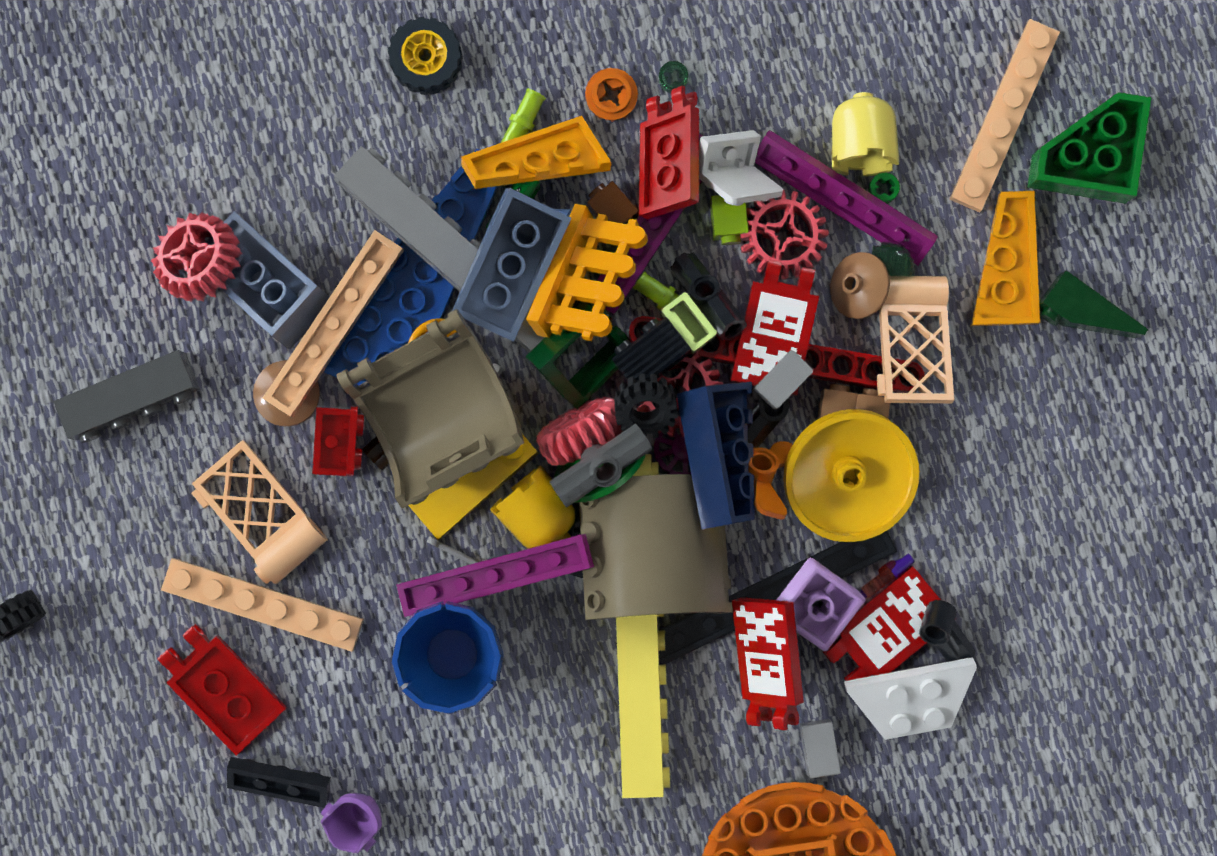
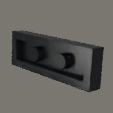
M230 758L227 766V788L322 808H325L328 803L331 777L323 776L316 772L289 769L281 765L274 766L259 763L251 759Z

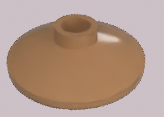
M866 252L853 253L844 258L834 270L830 283V294L833 304L840 313L854 319H863L875 314L885 303L890 289V277L885 264L877 256ZM856 280V285L852 289L853 281Z
M287 360L278 361L267 366L257 377L253 389V399L258 412L270 423L279 426H294L307 420L315 411L320 397L318 381L315 383L294 417H290L263 399V396L287 362Z

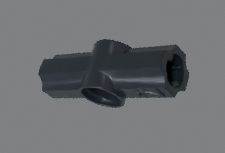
M684 252L676 257L673 265L670 267L671 272L717 331L721 340L732 341L740 336L743 329L747 326L746 321L723 292L718 280L710 275L694 252L690 254Z

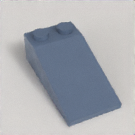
M505 188L453 310L458 309L464 319L514 342L571 221V217L518 191Z
M234 211L224 223L232 228L234 235L240 241L237 247L240 248L242 255L237 257L236 260L239 261L241 267L232 270L235 279L228 278L225 281L227 290H221L273 338L287 349H290L309 329L330 296ZM210 237L206 243L209 245L215 244L213 237Z

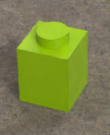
M720 195L711 196L710 211L713 241L721 240V245L740 244V235L748 233L746 203L735 206L726 203Z

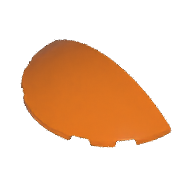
M789 782L767 786L741 799L738 804L725 813L716 823L708 836V842L702 856H896V853L886 832L879 829L868 816V811L852 798L827 790L823 785Z

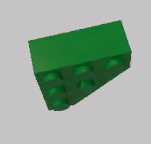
M1118 92L1054 139L1047 142L1032 155L1027 188L1123 204L1135 198L1138 191L1151 97Z

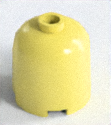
M868 92L857 93L853 95V98L840 104L834 111L832 120V169L842 175H849V170H862L863 176H874L879 173L893 171V164L899 165L895 112L887 101L873 97V94Z

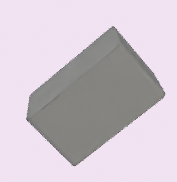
M791 350L754 387V391L773 409H777L813 373V369L795 351Z
M824 719L799 723L808 777L813 779L841 774L832 721Z

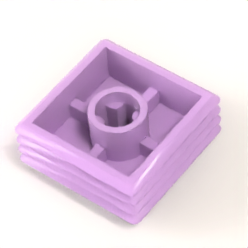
M811 557L807 559L777 598L779 601L794 602L797 633L823 651H827L866 601L865 597L857 589ZM816 600L823 602L820 608L818 606L813 607L812 604Z

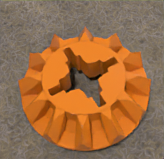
M607 68L598 71L590 78L586 86L585 98L589 110L599 119L602 118L613 122L617 119L626 118L635 109L638 89L635 81L628 73L617 68ZM604 84L608 88L610 87L612 91L621 90L617 95L619 106L611 100L602 101L606 96Z

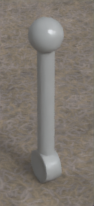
M429 536L427 540L429 544L468 564L479 562L432 536Z

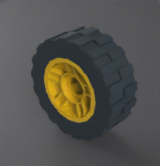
M418 17L416 20L410 19L406 21L405 25H400L396 29V34L392 35L390 39L391 45L388 47L390 59L388 60L395 77L403 87H408L409 91L414 93L416 91L422 95H427V93H439L442 89L446 90L453 81L455 82L458 78L457 74L462 68L461 59H463L459 40L454 31L448 28L447 24L443 21L441 23L432 17L430 19ZM424 50H428V53L431 54V58L428 61L420 60Z

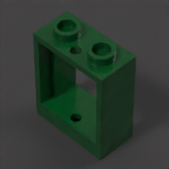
M582 301L575 307V309L590 312L593 308L588 303ZM604 310L603 314H605L609 318V320H611L612 318ZM616 325L607 336H604L608 343L569 381L556 368L553 362L582 333L563 330L561 335L551 333L549 338L545 337L525 357L558 393L578 410L618 370L612 361V358L616 356L614 349L629 338Z

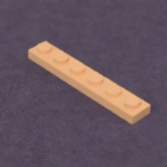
M1032 19L1028 20L950 196V200L979 213L982 211L1060 31Z
M376 230L373 231L263 396L264 400L290 417H294L403 253L404 249Z
M171 558L161 591L351 652L354 651L364 621L363 618L175 558Z

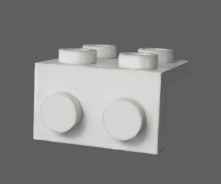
M754 130L703 136L700 138L699 179L704 182L706 187L713 189L723 197L726 203L740 206L746 202H765L772 198L781 197L783 192L782 187L754 167L761 136Z

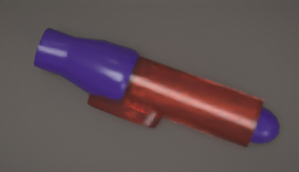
M908 553L903 558L887 562L879 568V574L862 586L859 592L869 599L892 580L902 575L915 562Z

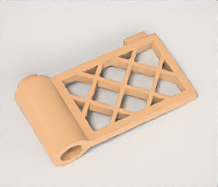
M889 275V293L885 303L879 309L883 374L877 375L878 396H884L885 403L952 404L954 401L947 310L949 297L948 279L946 276ZM888 315L901 316L909 325L899 334L889 325ZM924 316H939L940 328L934 334L919 323ZM912 328H915L927 339L918 349L903 338ZM939 334H940L941 341L936 338ZM889 335L894 339L891 343ZM897 343L911 354L902 365L890 353V350ZM930 343L942 352V359L936 365L921 354ZM914 359H917L929 370L920 381L905 369ZM942 365H943V372L939 370V368H940ZM891 367H893L896 370L893 374ZM899 374L914 386L908 393H893L892 381ZM932 375H935L944 383L945 394L932 393L923 384Z
M244 440L240 441L192 483L196 489L191 494L203 508L206 509L209 505L254 558L257 564L254 571L266 584L270 581L278 584L328 540L322 530L306 515ZM244 452L250 459L249 474L232 473L233 459ZM226 466V472H219ZM256 467L263 475L255 474ZM214 476L225 477L224 495H211L204 484ZM232 477L248 478L247 497L230 496ZM255 479L268 480L271 484L270 499L253 498ZM278 492L284 500L276 499V493ZM216 500H223L222 507ZM229 500L246 502L244 521L232 520L228 515ZM252 502L269 503L267 522L251 521ZM275 504H288L295 515L286 523H274ZM237 525H244L243 532ZM250 525L267 527L266 540L257 548L249 541ZM273 527H280L273 533Z

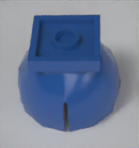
M442 601L417 610L398 631L392 656V665L399 687L408 683V686L402 691L423 709L453 714L479 705L497 686L496 681L500 679L504 652L495 626L474 607L447 601L445 604Z

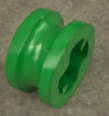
M887 172L876 175L868 187L869 193L886 204L892 202L900 190L897 178ZM878 181L882 184L890 183L892 187L889 189V192H892V195L888 196L886 193L879 195L876 192L879 188L876 183Z

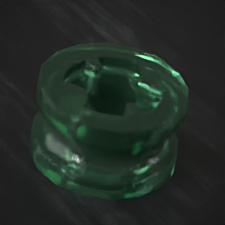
M669 61L661 67L659 84L664 91L671 93L672 89L680 86L686 87L688 70L685 65L678 61ZM674 70L680 72L679 78H683L682 81H674L672 85L667 83L668 76H664L665 73L672 74Z

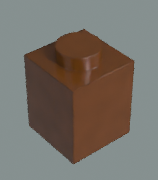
M613 181L607 186L601 183L588 195L590 198L587 202L588 209L596 218L598 214H604L608 217V221L627 224L629 219L635 220L638 217L639 210Z

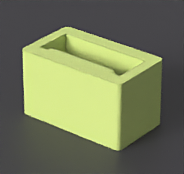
M686 292L662 309L661 315L669 320L689 345L691 354H694L715 338L717 331Z

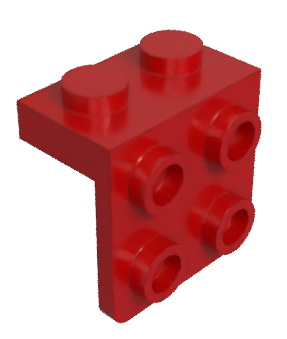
M351 406L350 409L316 407L313 475L353 477L354 470L361 469L362 449L355 448L356 436L362 437L364 415L358 414V407Z

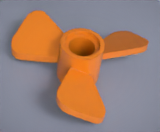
M776 442L770 450L762 447L753 448L754 457H751L749 461V472L754 475L755 508L765 516L780 520L785 519L787 508L771 484L777 469L785 466L787 455L793 445L790 442Z

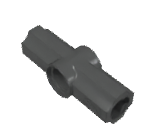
M635 423L606 444H594L592 447L585 449L581 455V461L551 480L550 485L567 508L598 486L609 487L614 485L619 480L622 470L650 452L652 446Z

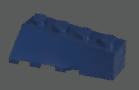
M752 382L704 386L676 394L701 529L755 520L754 475L749 472V461L751 457H754L753 444L748 443V424H753L752 410L747 409V395L752 394Z

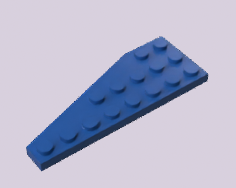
M461 166L440 193L432 198V201L437 206L434 211L443 219L449 216L463 229L460 234L470 242L472 239L476 240L498 186L475 189ZM397 238L394 243L404 249L403 253L323 372L337 378L336 375L345 369L351 371L358 367L357 363L365 358H368L372 363L407 344L412 333L422 323L431 319L443 318L455 287L402 240ZM363 379L357 383L358 386L366 382L367 380Z

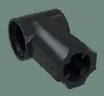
M761 397L752 408L753 424H748V443L753 444V448L759 447L776 425L786 417L789 411L788 399L782 404L780 414L774 417L769 416L765 412V401Z
M934 600L929 602L926 607L919 630L920 637L928 644L935 645L947 662L974 658L975 649L955 621L957 614L955 607L946 601Z

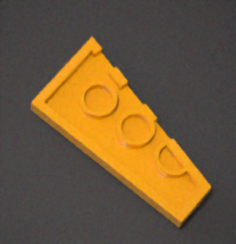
M582 116L461 156V165L475 189L611 171L609 157Z
M1035 191L1000 192L998 194L971 326L1036 325L1040 323Z

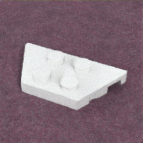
M973 657L848 680L844 681V685L850 697L882 737L887 740L951 728L977 667Z

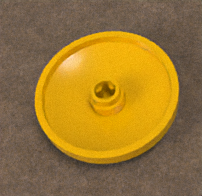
M861 409L836 411L814 421L793 443L784 466V490L789 505L797 518L815 534L838 542L863 541L889 530L908 511L918 489L919 462L909 438L890 419L878 413Z

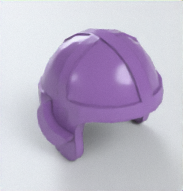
M361 793L344 794L334 805L329 802L321 812V815L324 817L320 823L329 841L335 848L358 854L363 849L368 852L376 843L374 836L381 829L382 817L376 800L370 795Z

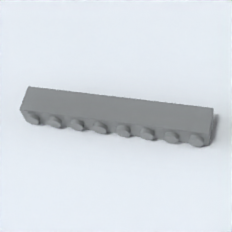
M360 146L334 175V181L460 292L480 243L475 239L469 242L460 234L463 229L449 216L443 219L434 211L437 208L436 204L425 194L422 193L420 196H417L409 188L411 182L397 170L394 174L383 165L386 160L376 150L370 148L367 151ZM526 315L515 341L529 353L545 337L537 336L526 321Z

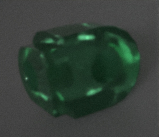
M883 241L881 246H873L872 254L883 261L889 276H915L913 257L908 249L897 243Z

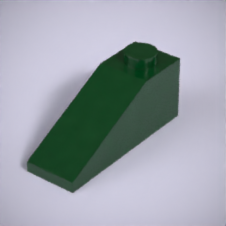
M1067 270L1056 277L1039 301L1040 311H1042L1040 316L1055 326L1059 323L1064 327L1129 338H1138L1145 335L1149 330Z

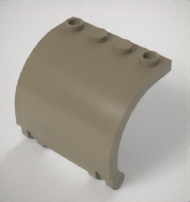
M458 309L448 313V318L439 323L435 320L426 325L427 333L371 363L368 358H365L357 363L358 367L351 371L345 369L336 375L343 390L354 399L368 420L384 450L394 479L395 499L402 509L410 504L416 505L421 503L432 492L440 488L451 487L460 477L470 472L481 471L490 461L501 455L508 456L514 453L520 445L524 444L521 426L511 400L485 350ZM453 330L457 331L449 337L446 336L447 333ZM363 379L367 380L366 382L358 386L357 383Z
M691 474L632 476L621 487L608 495L588 502H579L581 534H586L594 567L583 570L585 620L679 613H733L732 602H729L728 589H732L731 579L728 576L725 525L701 529Z

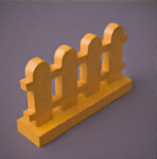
M574 204L569 216L571 221L541 282L526 321L537 336L549 338L551 333L561 335L563 330L582 333L581 336L584 340L592 342L594 336L604 337L611 332L612 323L603 312L606 306L617 307L624 301V293L615 284L618 277L628 278L635 273L636 264L627 253L629 248L639 249L645 246L648 236L645 230L639 226L637 220L629 219L627 224L608 221V217L604 214H598L597 219H594L586 205ZM599 243L618 246L615 253L596 250ZM587 271L606 275L604 282L584 278ZM575 300L594 304L591 312L572 307Z

